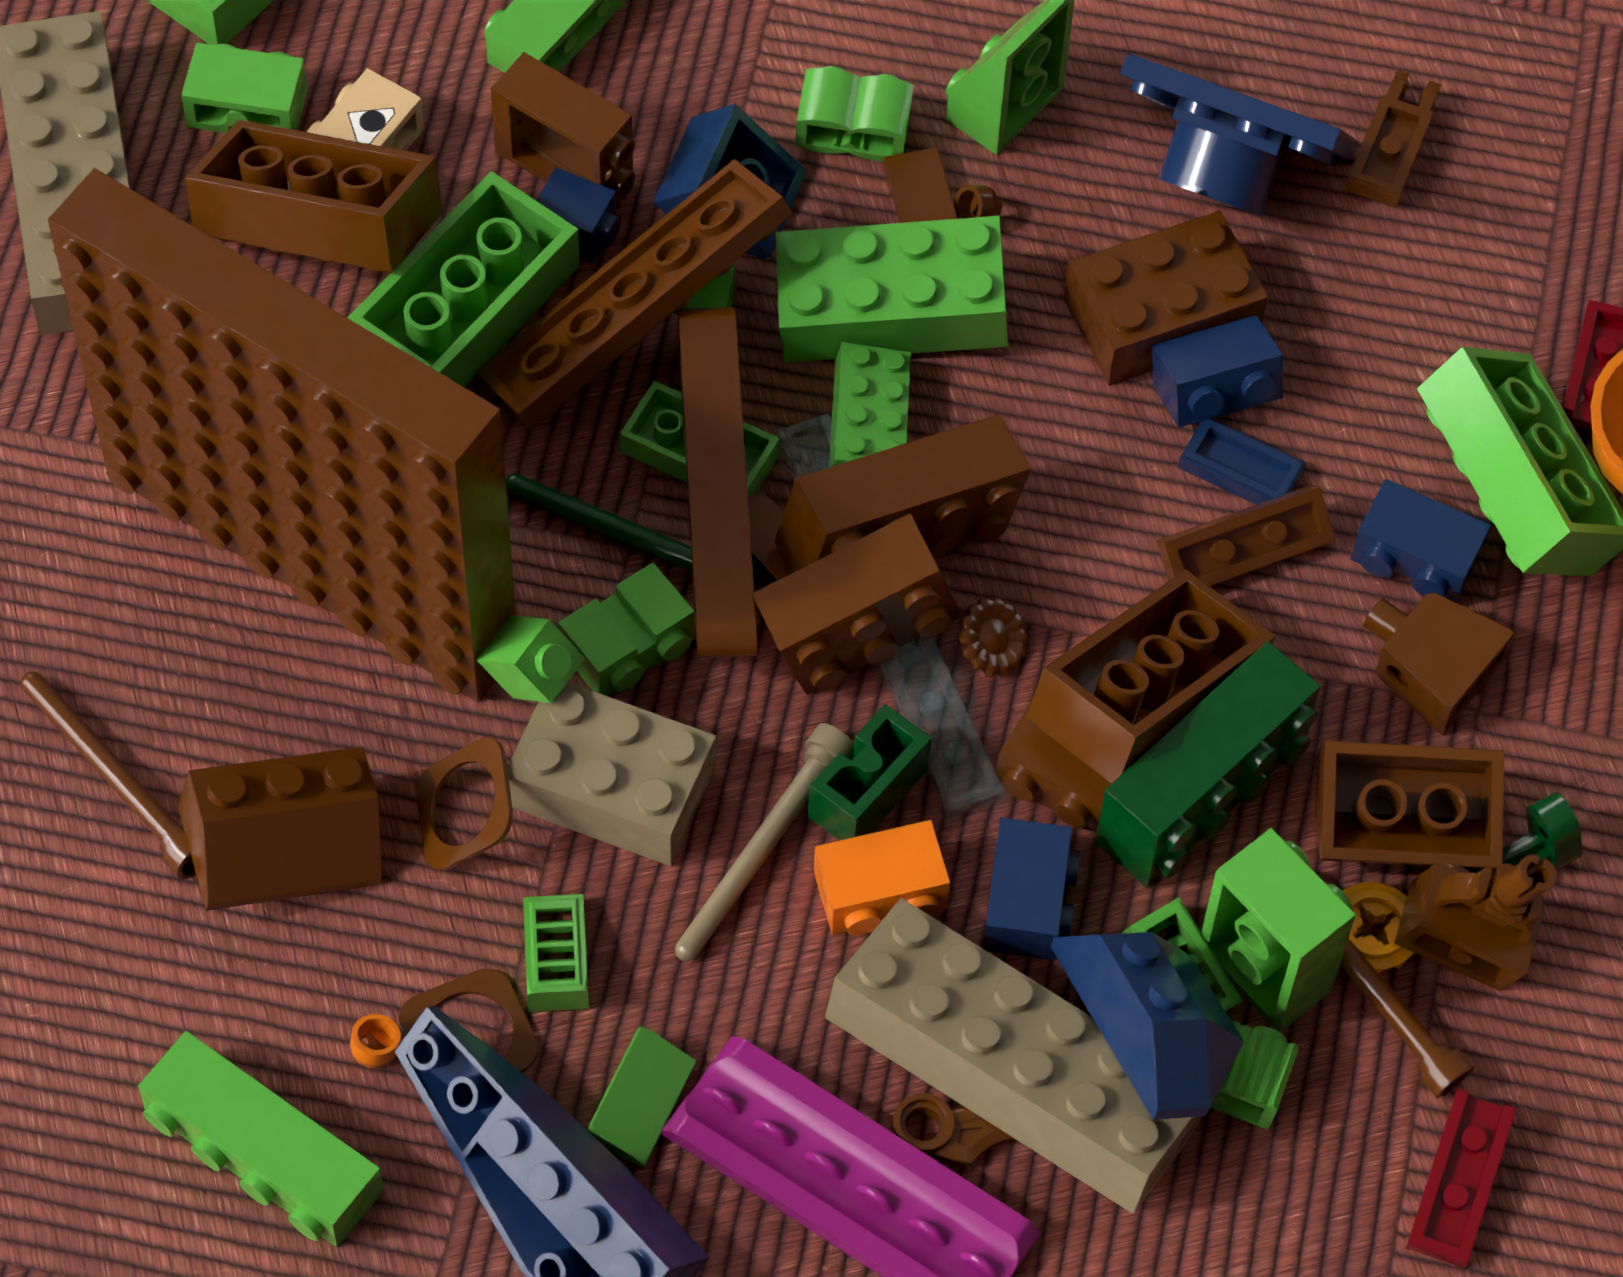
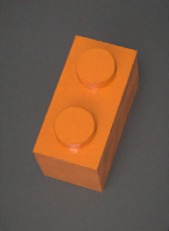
M931 820L815 846L814 875L832 935L848 932L851 935H863L873 932L900 898L931 917L937 915L940 910L948 909L950 880Z

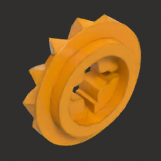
M1377 882L1358 883L1344 889L1343 893L1349 899L1353 912L1356 914L1349 939L1378 973L1393 967L1400 969L1405 961L1414 953L1394 943L1407 896L1394 887ZM1362 918L1367 919L1372 925L1379 924L1380 922L1384 924L1389 921V924L1383 930L1382 941L1378 942L1372 935L1364 938L1360 936L1356 939L1363 926Z

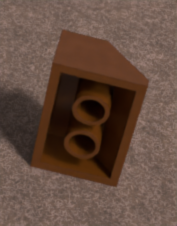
M1324 741L1317 753L1315 818L1320 861L1429 867L1438 861L1442 864L1458 865L1465 869H1484L1488 867L1496 870V867L1502 864L1505 750Z
M363 746L188 771L178 809L206 911L381 884L382 863L378 795Z

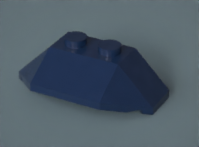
M1153 932L1054 937L1050 946L1152 1119L1206 1116L1244 1041L1192 957Z

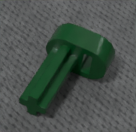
M1554 792L1527 806L1526 814L1529 834L1503 847L1502 864L1517 866L1523 858L1535 854L1540 856L1538 863L1547 859L1556 870L1582 857L1580 827L1571 807L1561 794ZM1466 869V870H1468L1470 873H1478V872L1481 871L1482 869ZM1492 870L1491 877L1494 875L1495 870Z

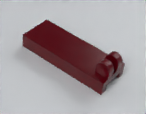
M1590 299L1585 310L1562 405L1578 435L1580 428L1591 430L1588 441H1592L1591 401L1595 382L1607 362L1623 349V308Z
M1457 1088L1406 1244V1249L1465 1269L1517 1108L1506 1104L1502 1107L1469 1096V1092Z

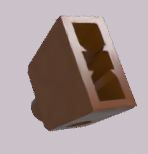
M1436 593L1426 594L1409 615L1382 598L1372 608L1363 624L1364 628L1386 642L1381 650L1375 670L1378 677L1441 735H1444L1505 661L1514 632L1509 628Z

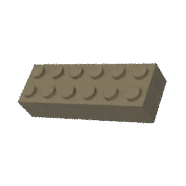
M101 11L0 26V89L30 296L40 336L74 330L69 318L70 312L65 291L62 287L57 257L54 253V244L48 218L94 168L131 189L109 49Z
M902 898L899 899L834 978L825 1014L827 1020L1132 1214L1137 1211L1198 1126L1201 1116L1153 1120L1090 1015Z

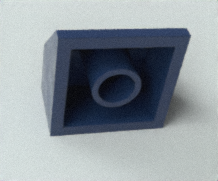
M735 103L691 117L653 203L667 215L735 159L780 194L791 209L807 170ZM786 219L779 224L776 232L782 231ZM776 232L767 239L758 241L745 253L762 259L770 257L776 245Z

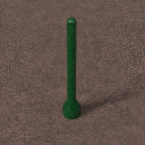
M510 474L505 478L507 494L692 572L691 546L520 474ZM752 560L753 583L755 586L760 566L757 561Z

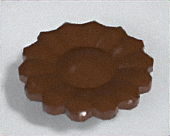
M985 597L979 599L977 604L968 606L967 616L962 617L960 620L962 631L959 634V641L964 645L963 655L966 659L971 660L973 669L976 671L982 670L987 677H993L996 674L999 677H1004L1011 670L1018 669L1021 658L1027 654L1025 644L1029 636L1024 629V618L1017 614L1014 605L1005 604L1000 597L993 598L992 600Z

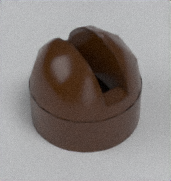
M964 185L958 191L954 202L957 219L987 216L1000 217L1003 207L995 191L984 185Z

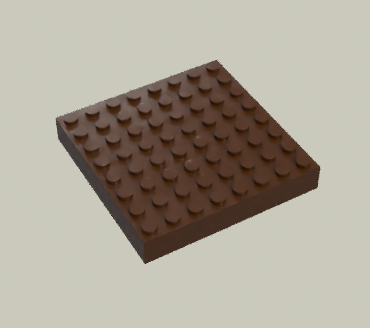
M94 168L48 218V223L54 244V253L57 257L62 278V287L65 291L70 312L69 318L73 325L78 346L77 352L81 359L85 385L90 397L92 415L95 419L100 440L99 445L105 461L106 475L109 480L125 493L132 494L136 491L152 501L156 510L173 522H178L181 519L196 528L200 536L218 550L228 548L243 557L246 564L261 577L270 579L273 576L290 586L295 596L308 606L316 608L321 605L334 613L341 624L350 632L358 636L368 634L381 642L388 653L397 661L405 665L415 663L432 674L437 684L446 691L455 695H459L462 692L476 702H479L496 680L476 659L509 616H516L500 408Z

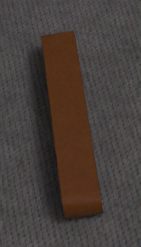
M735 307L681 309L678 311V334L697 658L757 656L755 599L752 595L754 593L736 311Z

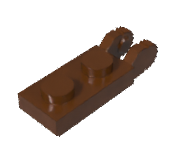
M1397 70L1387 95L1381 96L1345 187L1346 191L1396 208L1431 125L1434 113L1432 111L1441 89V84L1429 81L1422 91L1418 107L1402 102L1400 100L1404 98L1409 85V73Z

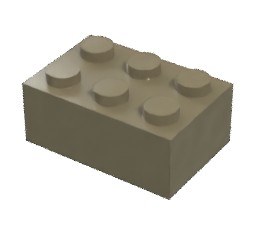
M567 682L552 703L538 702L507 766L512 807L518 811L671 866L716 768V735Z

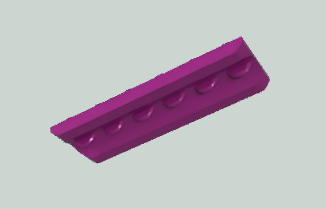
M732 1036L698 1084L662 1129V1135L882 1277H1012L1040 1237L1038 1229L1027 1218L754 1044L740 1037Z

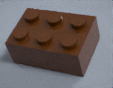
M1219 210L1068 261L1063 299L1108 386L1153 371L1152 344L1257 315L1263 324L1268 296L1223 213Z
M911 513L752 593L781 655L806 695L815 690L824 691L831 689L843 682L847 674L867 664L885 662L892 658L900 647L920 637L930 638L944 632L951 625L952 621L962 617Z

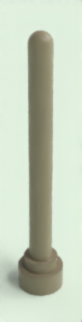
M826 723L817 725L805 742L807 751L803 758L806 763L677 942L675 953L680 960L685 962L692 961L701 952L808 801L809 785L839 753L850 760L853 758L854 742L844 732Z

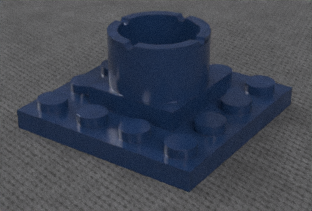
M1127 53L1120 75L1133 81L1130 91L1152 102L1174 109L1172 118L1178 122L1160 168L1158 179L1259 216L1266 204L1282 159L1288 161L1292 149L1308 158L1335 167L1338 157L1351 161L1358 144L1357 139L1337 127Z

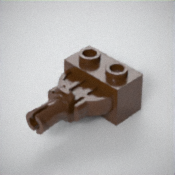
M1535 854L1526 856L1517 866L1511 864L1498 865L1492 877L1493 869L1488 867L1478 873H1470L1458 865L1442 864L1437 861L1412 881L1394 943L1501 992L1528 972L1544 910H1542L1543 893L1551 889L1556 882L1555 868L1547 859L1538 863L1540 856Z

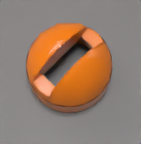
M369 1014L361 1017L352 1028L350 1048L353 1057L359 1064L367 1068L384 1067L396 1056L395 1051L401 1039L400 1029L391 1018L385 1015ZM363 1038H365L367 1044H368L370 1047H368V1046H367L365 1043H363L361 1040H362Z

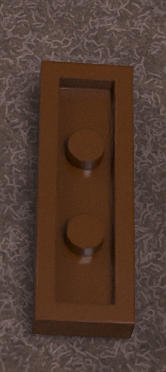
M1310 485L1157 540L1168 581L1186 569L1208 586H1212L1336 541L1321 487Z

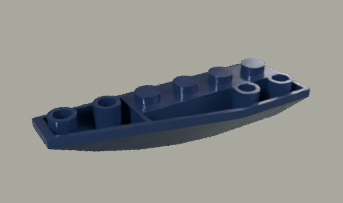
M426 1007L395 1053L519 1269L526 1277H695L710 1257L613 1154L540 1087L487 1044L437 1007Z

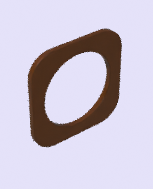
M489 737L481 738L434 763L423 773L417 788V801L424 856L430 867L439 871L452 869L499 844L510 831L513 821V807L505 751L499 741ZM480 763L488 769L494 782L495 798L491 815L482 831L474 839L459 846L448 845L440 837L435 824V807L438 795L445 781L455 770L465 764Z
M493 969L476 970L417 994L407 1000L400 1011V1028L404 1037H406L426 1007H438L444 1001L459 995L475 994L485 996L497 1002L506 1011L512 1023V1043L503 1058L522 1073L533 1065L538 1055L536 1036L510 981L505 975Z

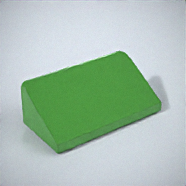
M639 1026L590 1122L588 1131L614 1156L645 1168L662 1135V1129L669 1121L696 1066V1060L652 1030Z

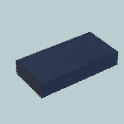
M1205 419L1200 422L1183 451L1178 464L1179 469L1256 505L1293 492L1306 467V462L1213 419Z

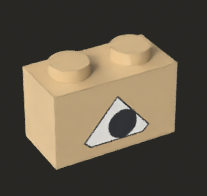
M367 68L354 84L349 83L341 90L335 107L322 122L316 121L307 132L407 151L424 130L421 97Z

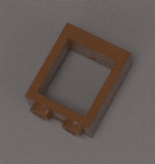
M523 52L491 88L495 153L546 183L556 167L616 191V200H623L632 189L636 174L633 172L635 142L632 134V115Z

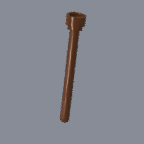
M30 671L25 673L20 681L22 690L162 841L160 849L164 852V863L179 879L185 880L194 877L196 872L183 824L179 825L38 672Z
M1348 938L1340 966L1421 1062L1417 1067L1424 1074L1421 1077V1081L1436 1099L1443 1097L1464 1081L1474 1070V1066L1458 1048L1452 1051L1446 1043L1439 1045Z

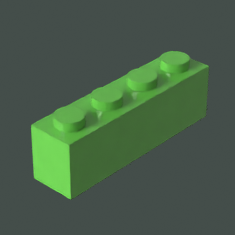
M514 0L505 10L495 12L486 25L484 35L486 37L487 63L505 73L518 57L525 52L560 72L627 0Z
M187 1031L181 1035L138 1085L145 1109L143 1115L154 1128L169 1137L177 1132L193 1144L191 1146L192 1152L205 1165L215 1171H220L223 1166L241 1178L239 1184L250 1197L264 1206H268L271 1201L290 1213L288 1216L290 1223L300 1233L313 1241H317L322 1236L338 1247L384 1191L381 1171L378 1166Z

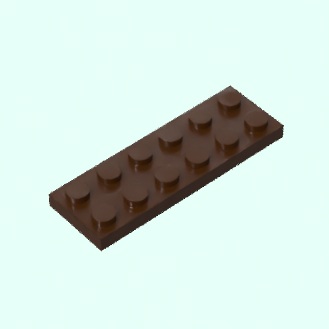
M732 160L482 365L475 373L485 386L530 430L538 422L554 415L561 403L583 385L599 378L605 367L623 352L639 345L647 337L648 332L668 315L684 308L690 302L692 296L713 278L729 271L736 260L758 241L767 239L774 234L779 224L793 213L780 194L738 161Z

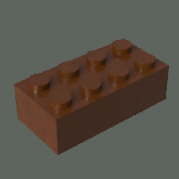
M238 120L184 177L192 224L210 237L219 238L224 242H239L264 247L274 252H289L314 257L325 262L334 261L365 267L375 272L385 271L392 273L443 214L436 156L244 120Z
M997 414L795 478L774 542L790 572L794 573L911 513L934 560L946 556L956 547L974 541L984 544L1000 537L1007 529L1030 474L1031 467L1001 415Z
M1185 569L1044 667L1026 718L1112 784L1267 641L1273 644L1276 635Z

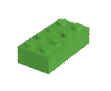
M841 342L835 360L829 467L907 443L911 352Z
M653 381L620 433V452L687 483L682 393L657 381ZM743 421L748 497L757 493L779 457V438Z

